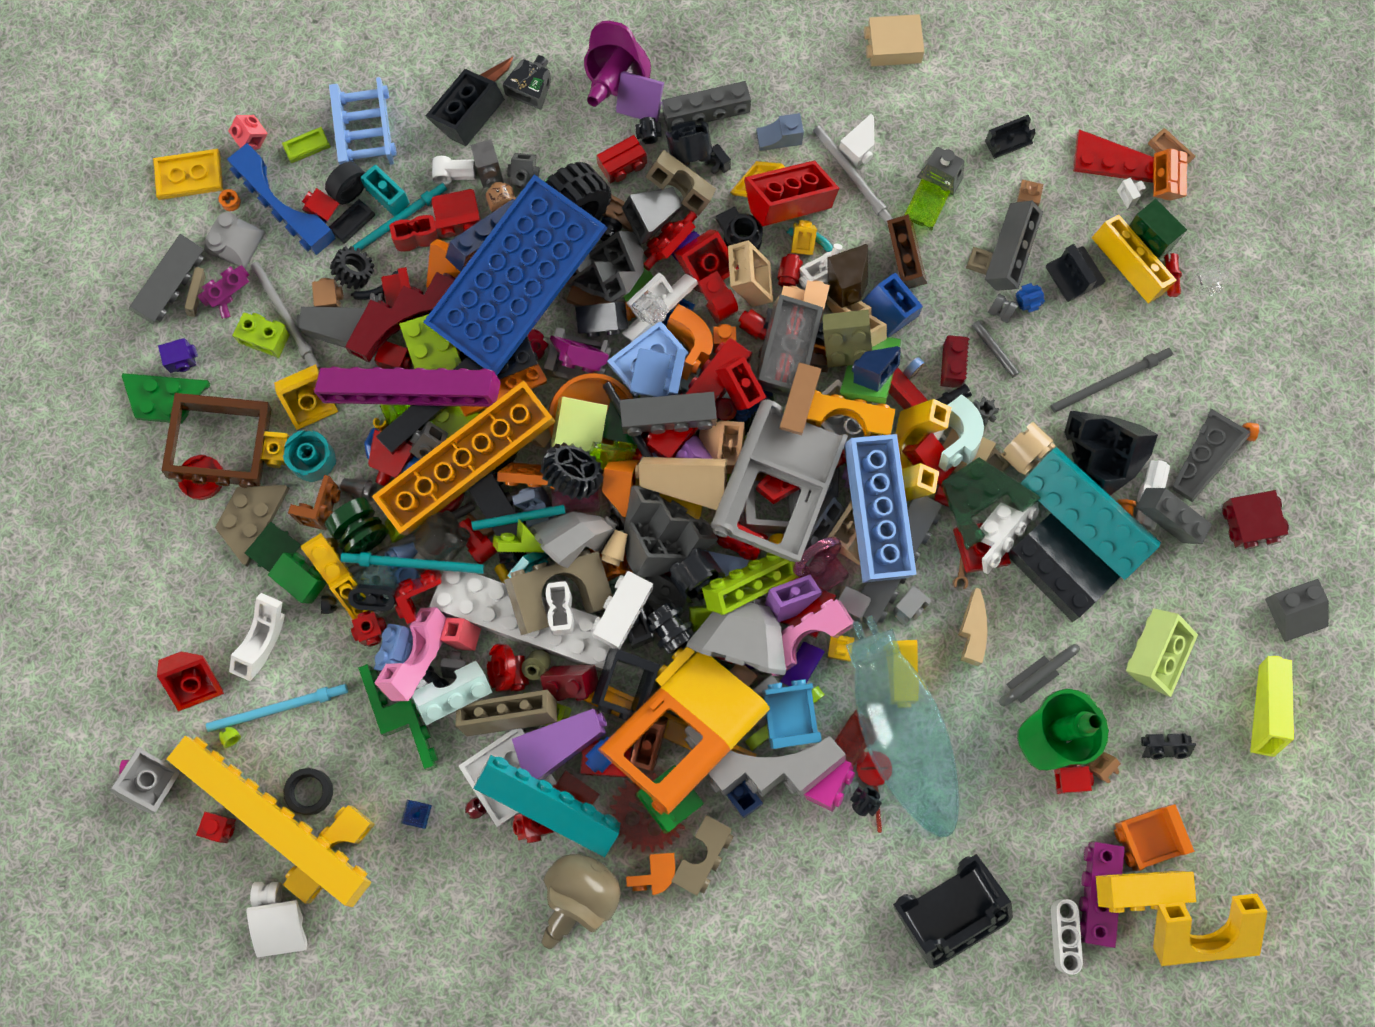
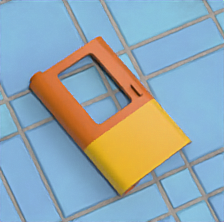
M696 652L598 751L652 798L653 802L651 805L659 814L666 813L669 815L764 717L770 708L763 698L714 658ZM672 710L702 735L703 739L660 783L656 784L624 757V753L666 711Z

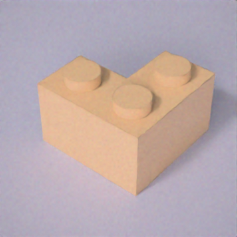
M807 280L805 290H801L797 286H783L781 295L821 306L824 311L830 285L817 280Z

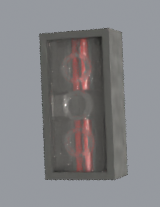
M781 294L775 300L755 376L763 390L789 397L799 362L810 365L823 307Z

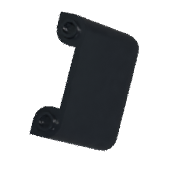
M977 854L972 857L967 856L958 863L957 875L921 897L916 898L914 895L904 894L893 904L896 913L930 969L937 968L1007 925L1013 918L1011 900Z

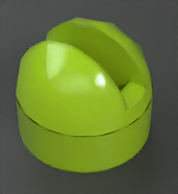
M225 727L226 731H220L219 739L224 748L232 747L241 739V735L233 727Z

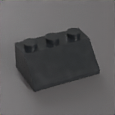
M464 69L425 116L451 140L467 146L505 98L496 82Z

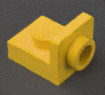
M799 220V223H793L794 231L791 253L813 255L817 233L816 226L807 220Z

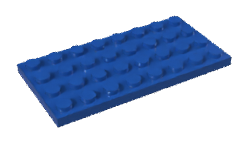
M534 174L424 320V323L484 369L494 371L497 376L608 228Z

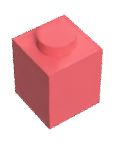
M446 618L440 640L456 650L475 651L481 628L464 618Z

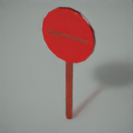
M871 750L860 756L856 770L862 782L873 786L879 793L878 786L886 783L892 775V764L886 754L881 751ZM880 807L876 812L878 833L882 832Z

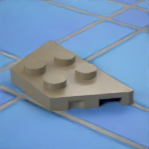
M288 486L237 487L215 528L243 565L248 567L252 559L245 552L270 521H273L290 489Z

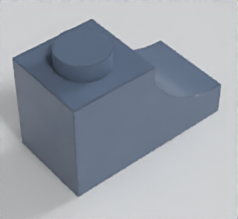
M800 113L779 116L775 122L756 128L760 151L802 145L804 130Z

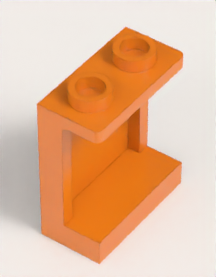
M1176 804L1167 805L1115 823V837L1124 846L1126 852L1124 853V860L1129 868L1132 867L1133 871H1140L1159 862L1195 852Z

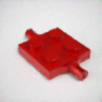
M690 211L681 221L666 223L661 229L662 233L649 241L647 244L648 248L644 251L645 256L648 258L644 262V268L647 271H650L656 262H659L661 259H667L694 230L695 225L692 222L697 218V215L693 211Z

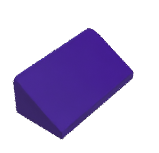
M803 642L796 653L797 664L786 671L780 682L788 687L792 686L791 681L806 679L807 683L825 651L807 642Z

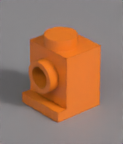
M721 324L718 327H713V353H715L718 345L721 342L726 343L729 337L736 341V326L731 327L728 324Z

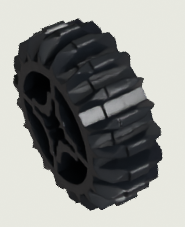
M565 442L561 445L555 444L554 447H550L541 460L540 472L543 474L542 479L548 481L547 486H552L555 488L554 492L559 491L562 493V496L568 495L570 499L575 497L579 500L583 498L588 499L598 491L604 477L602 474L604 470L600 468L601 463L596 461V456H591L589 451H584L581 446L579 448L575 447L573 443L569 446Z

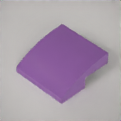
M625 71L621 72L616 112L638 119L653 117L658 122L664 82Z

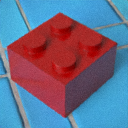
M709 229L674 252L685 274L695 278L697 282L718 271L723 280L730 276L728 248L720 233L716 230ZM696 285L694 287V290L702 293L699 286Z

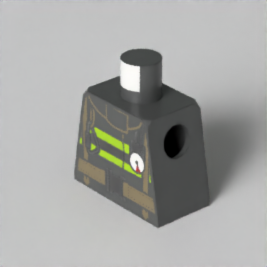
M936 147L926 160L917 178L954 195L964 178V160L956 156L950 149L944 150Z

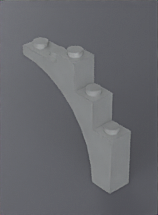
M690 725L685 728L687 736L685 741L693 749L703 737ZM830 736L806 750L780 757H754L730 751L708 773L710 780L707 783L715 793L720 792L725 797L747 779L745 783L754 794L758 792L763 797L785 779L784 784L792 794L796 792L801 798L844 763L846 754Z

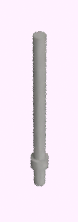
M820 125L816 126L813 129L814 133L870 202L875 214L881 216L886 224L887 220L894 219L887 211L888 207L885 203L879 201Z
M253 262L251 267L298 345V352L301 357L306 359L309 366L316 364L318 369H320L321 367L313 355L314 350L304 340L260 263Z

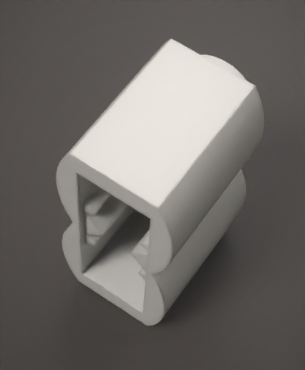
M565 581L548 583L546 587V600L550 607L548 611V624L555 636L572 634L574 619L570 611L572 596L569 587Z

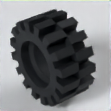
M347 246L339 249L330 265L331 275H336L334 280L336 282L340 280V285L342 286L347 284L348 289H351L352 286L354 289H358L359 286L363 288L374 272V263H371L372 258H367L368 254L366 252L360 253V248L354 250L353 246H350L349 249ZM346 264L354 266L359 272L351 270Z

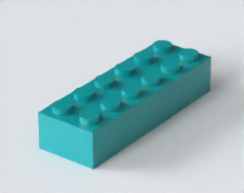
M1057 447L1020 483L1124 580L1147 560L1161 544L1152 533Z

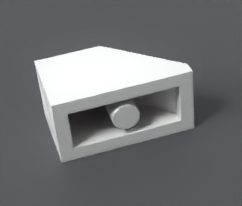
M872 114L840 141L839 150L856 168L862 163H868L873 157L874 116Z

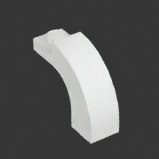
M262 593L256 598L251 628L242 644L231 654L230 673L251 681L263 667L283 626L285 614L281 613V601Z

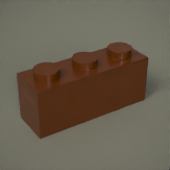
M909 214L887 220L900 279L909 289L928 284L914 224Z

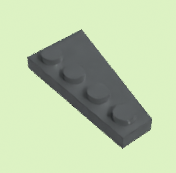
M1210 409L1208 417L1199 431V436L1174 482L1173 491L1193 502L1250 436V431Z

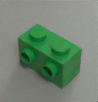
M284 552L268 573V576L300 603L312 604L327 582L314 566L310 567L305 562L306 558L297 552Z

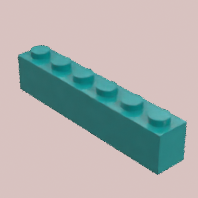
M490 755L473 788L603 857H606L620 832L621 823L614 816L602 814L593 805L582 803L576 800L570 793L566 791L561 792L553 788L549 782L532 777L525 769H517L511 766L502 757Z

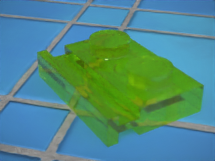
M921 179L904 215L909 214L913 223L922 227L926 226L932 231L951 191H945L941 189L942 187Z

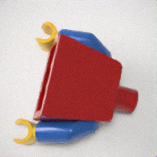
M374 418L373 425L375 428L371 429L364 442L367 459L369 460L368 466L379 471L375 482L386 486L389 484L391 477H398L420 459L409 452L413 444L410 440L392 455L376 437L388 426V422L384 420V423L379 426V418Z

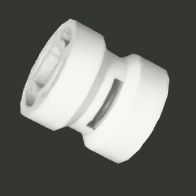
M264 882L253 883L250 894L252 907L281 903V882H271L270 884H264Z

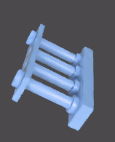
M380 77L376 78L377 89L345 94V92H341L338 84L329 85L339 165L344 162H354L356 159L382 155L387 156L390 165L394 164L393 156H397L395 143H391L386 99L389 98V91L387 85L383 86ZM379 98L380 108L348 113L344 111V105H347V102ZM381 117L382 127L351 132L346 130V124H349V121ZM378 136L384 137L385 146L352 151L348 146V143H352V140Z

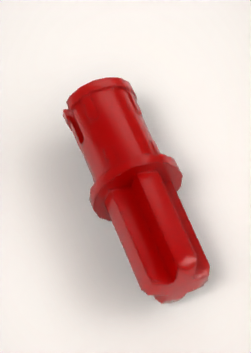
M1170 253L1171 259H1169L1168 254L1164 256L1165 267L1176 279V282L1167 290V295L1169 297H1178L1181 294L1180 278L1182 276V272L1179 271V255Z

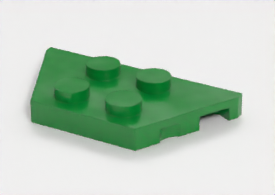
M122 373V379L134 417L137 420L170 423L175 393L201 395L205 389L210 387L208 380ZM183 410L180 424L187 418L188 410Z

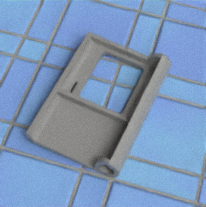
M765 399L760 402L711 527L718 536H729L786 560L800 562L848 436L832 433L807 422L805 423L802 436L781 430L779 428L784 414L782 413L783 408L778 403ZM759 472L798 486L801 489L780 544L772 543L737 527L738 520L756 475Z

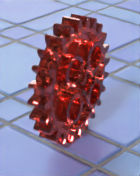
M656 773L652 774L651 781L656 779ZM625 780L627 788L623 789L618 786L621 795H613L612 797L617 801V804L610 805L611 809L616 810V813L612 814V816L621 823L618 837L626 836L623 844L632 841L633 850L639 844L643 853L646 846H650L651 852L654 853L655 845H659L661 850H664L663 842L665 841L673 845L671 837L680 838L676 830L685 829V827L679 823L667 834H664L663 831L657 836L649 834L648 826L656 821L652 816L645 819L643 812L629 806V803L632 802L645 808L642 803L636 800V793L641 788L637 784H631L628 780ZM630 812H636L640 817L638 824L630 826L626 822V816Z

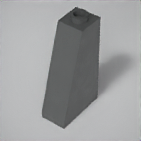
M301 307L300 314L296 318V324L304 336L345 348L366 308Z

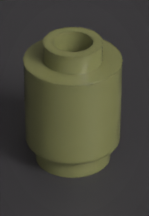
M541 649L532 651L522 664L524 676L530 680H539L540 676L551 665L550 655Z

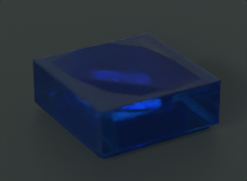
M407 799L401 824L426 829L432 805Z

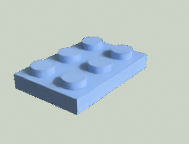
M659 321L610 358L607 363L630 390L639 348L673 356L676 355L678 348L686 349L667 327Z

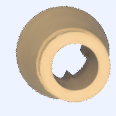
M614 530V533L601 552L603 555L601 560L619 567L620 562H623L628 534Z

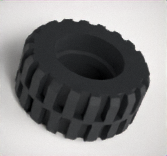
M570 163L565 168L558 169L554 175H550L545 181L597 220L601 219V216L607 210V206L610 205V187L587 163Z

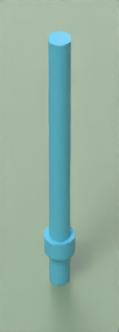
M346 684L332 688L323 687L311 694L206 723V729L208 732H212L317 701L320 703L330 701L332 697L348 693V687Z

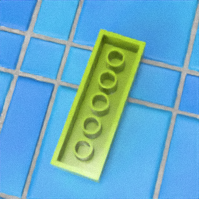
M428 315L400 323L414 369L436 370L444 368L453 370L462 362L458 349L424 323ZM448 406L432 420V423L448 433L447 438H449L478 416L479 412L466 417L459 406Z

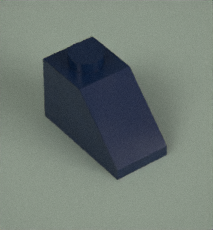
M895 346L865 352L860 359L855 360L852 366V372L854 373L853 383L878 392L900 365L901 348Z

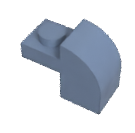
M542 486L522 489L519 491V494L512 496L514 505L523 509L524 512L553 507L547 492ZM555 516L526 521L527 527L531 528L532 525L555 518Z

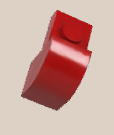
M718 271L698 282L699 288L708 301L706 307L716 324L738 312V304L731 289L728 290Z

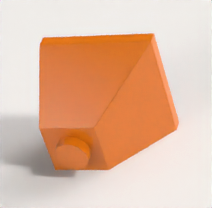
M640 460L608 462L603 469L602 492L622 517L627 515L630 491L632 486L636 484L635 469L636 465H639Z

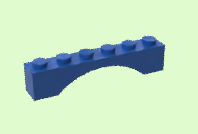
M248 143L227 158L232 166L229 169L237 179L242 178L245 181L243 185L251 194L256 192L259 195L257 197L258 201L265 208L269 206L273 210L271 214L279 223L282 220L286 224L285 229L291 236L295 237L297 235L301 239L299 243L307 252L311 250L317 255L336 239L332 230L317 215L296 211L284 205L273 195L267 179V166L260 155Z

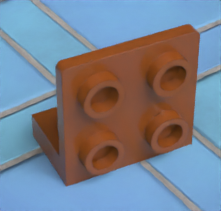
M324 475L314 509L312 506L304 503H299V506L290 504L288 514L300 525L326 531L325 521L333 513L334 503H338L341 491L338 485L330 476Z

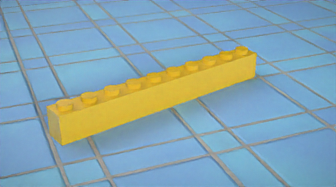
M184 736L166 760L344 906L354 907L372 883L366 878L368 873L357 865L355 867L351 866L348 863L349 858L341 851L337 850L335 853L329 848L331 843L320 835L318 838L311 833L313 829L303 821L298 823L294 820L295 814L284 806L282 809L275 804L277 800L267 792L263 795L258 791L260 786L250 778H247V780L240 776L242 771L232 764L226 765L223 762L225 758L217 751L213 750L210 752L206 748L208 744L197 736L194 739Z

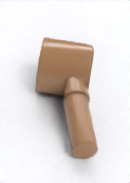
M470 513L467 514V519L469 518L471 521H478ZM492 527L479 530L487 538L495 533Z
M960 558L958 577L953 580V586L956 588L957 580L962 579L964 581L963 589H966L968 587V580L965 577L964 565Z

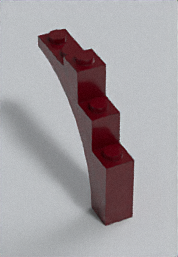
M436 272L424 295L416 287L408 288L403 286L392 308L381 300L375 302L370 299L345 346L348 353L370 363L378 349L393 334L401 330L400 323L430 314L456 278L448 273L440 274Z

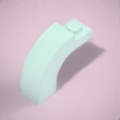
M962 394L948 404V406L952 407L948 425L957 432L959 439L942 452L939 467L945 472L952 466H958L961 461L967 465L971 463L978 452L983 436L984 425L982 417L974 404Z

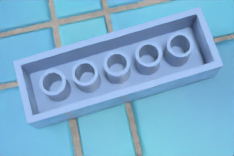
M897 434L850 438L845 443L844 449L862 582L903 579L917 575Z

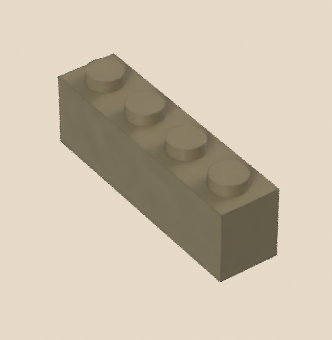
M548 690L474 701L456 710L455 727L468 737L553 724L557 722V700Z

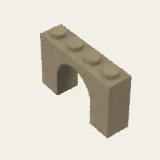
M589 549L582 551L568 568L556 562L554 565L547 566L546 562L532 566L533 571L525 573L524 569L510 573L511 578L504 580L521 635L550 627L542 602V590L546 581L553 575L566 576L576 584L586 613L603 610L607 598L612 596L599 551L590 553Z

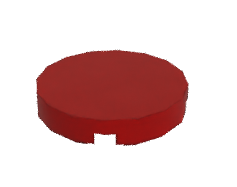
M206 455L190 457L182 464V466L224 470L216 459ZM192 480L178 482L182 492L196 500L209 499L222 488V486L216 485L215 482H206V484H196Z
M505 643L496 644L489 652V656L492 657L491 661H488L487 676L492 688H496L495 691L502 692L509 690L513 685L516 665L511 647Z

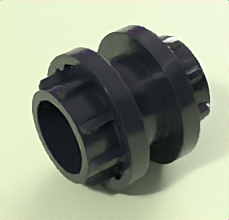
M746 213L731 217L724 228V242L727 248L730 245L749 240L760 250L763 227L753 215ZM738 235H747L748 237H740Z
M672 602L666 603L647 617L650 625L648 631L659 635L661 640L657 643V646L660 650L665 649L669 654H673L679 648L686 646L690 638L695 634L692 630L694 628L692 621L684 623L680 617L684 613L681 606L676 607Z

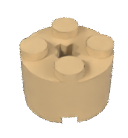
M1034 422L1026 427L1027 430L1025 432H1020L1003 450L1004 452L1000 454L1020 474L1023 473L1024 475L1032 471L1040 463L1037 458L1041 460L1056 446L1053 444V440Z

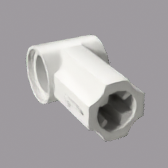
M436 156L432 160V181L436 184H441L442 182L449 184L452 180H475L476 168L474 159L451 160L447 156Z

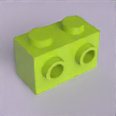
M243 312L232 336L239 344L279 358L290 334L286 330V326L279 321L273 320L270 322L257 313H252L251 315Z

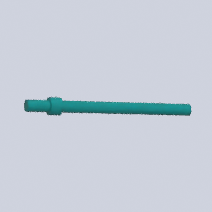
M442 182L431 191L421 194L420 199L354 244V250L360 248L362 251L390 231L389 225L391 223L405 220L425 205H431L432 198L447 191V187Z
M368 552L341 554V562L357 563L359 566L364 567L381 565L484 573V564L375 556Z

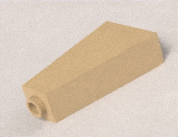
M643 457L639 465H636L635 476L636 479H639L640 487L717 510L727 486V459Z

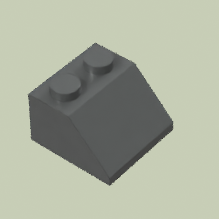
M1319 579L1265 598L1284 642L1329 626V600Z

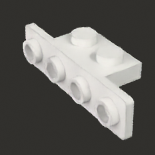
M658 273L627 302V305L637 319L628 326V329L622 332V335L633 342L658 323L670 310L675 308L680 300L691 293L693 288L698 285L697 280L684 274L675 284L670 286L666 278Z
M1032 497L1021 511L1000 503L976 531L975 539L991 546L982 558L984 573L989 574L993 568L999 565L1002 556L1009 552L1015 540L1025 533L1027 525L1037 518L1039 508L1038 500L1035 497Z

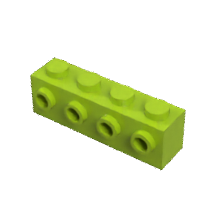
M767 553L766 557L750 561L748 566L729 572V575L710 581L709 585L703 587L702 591L707 609L725 615L768 593L769 589L798 578L795 562L772 553Z

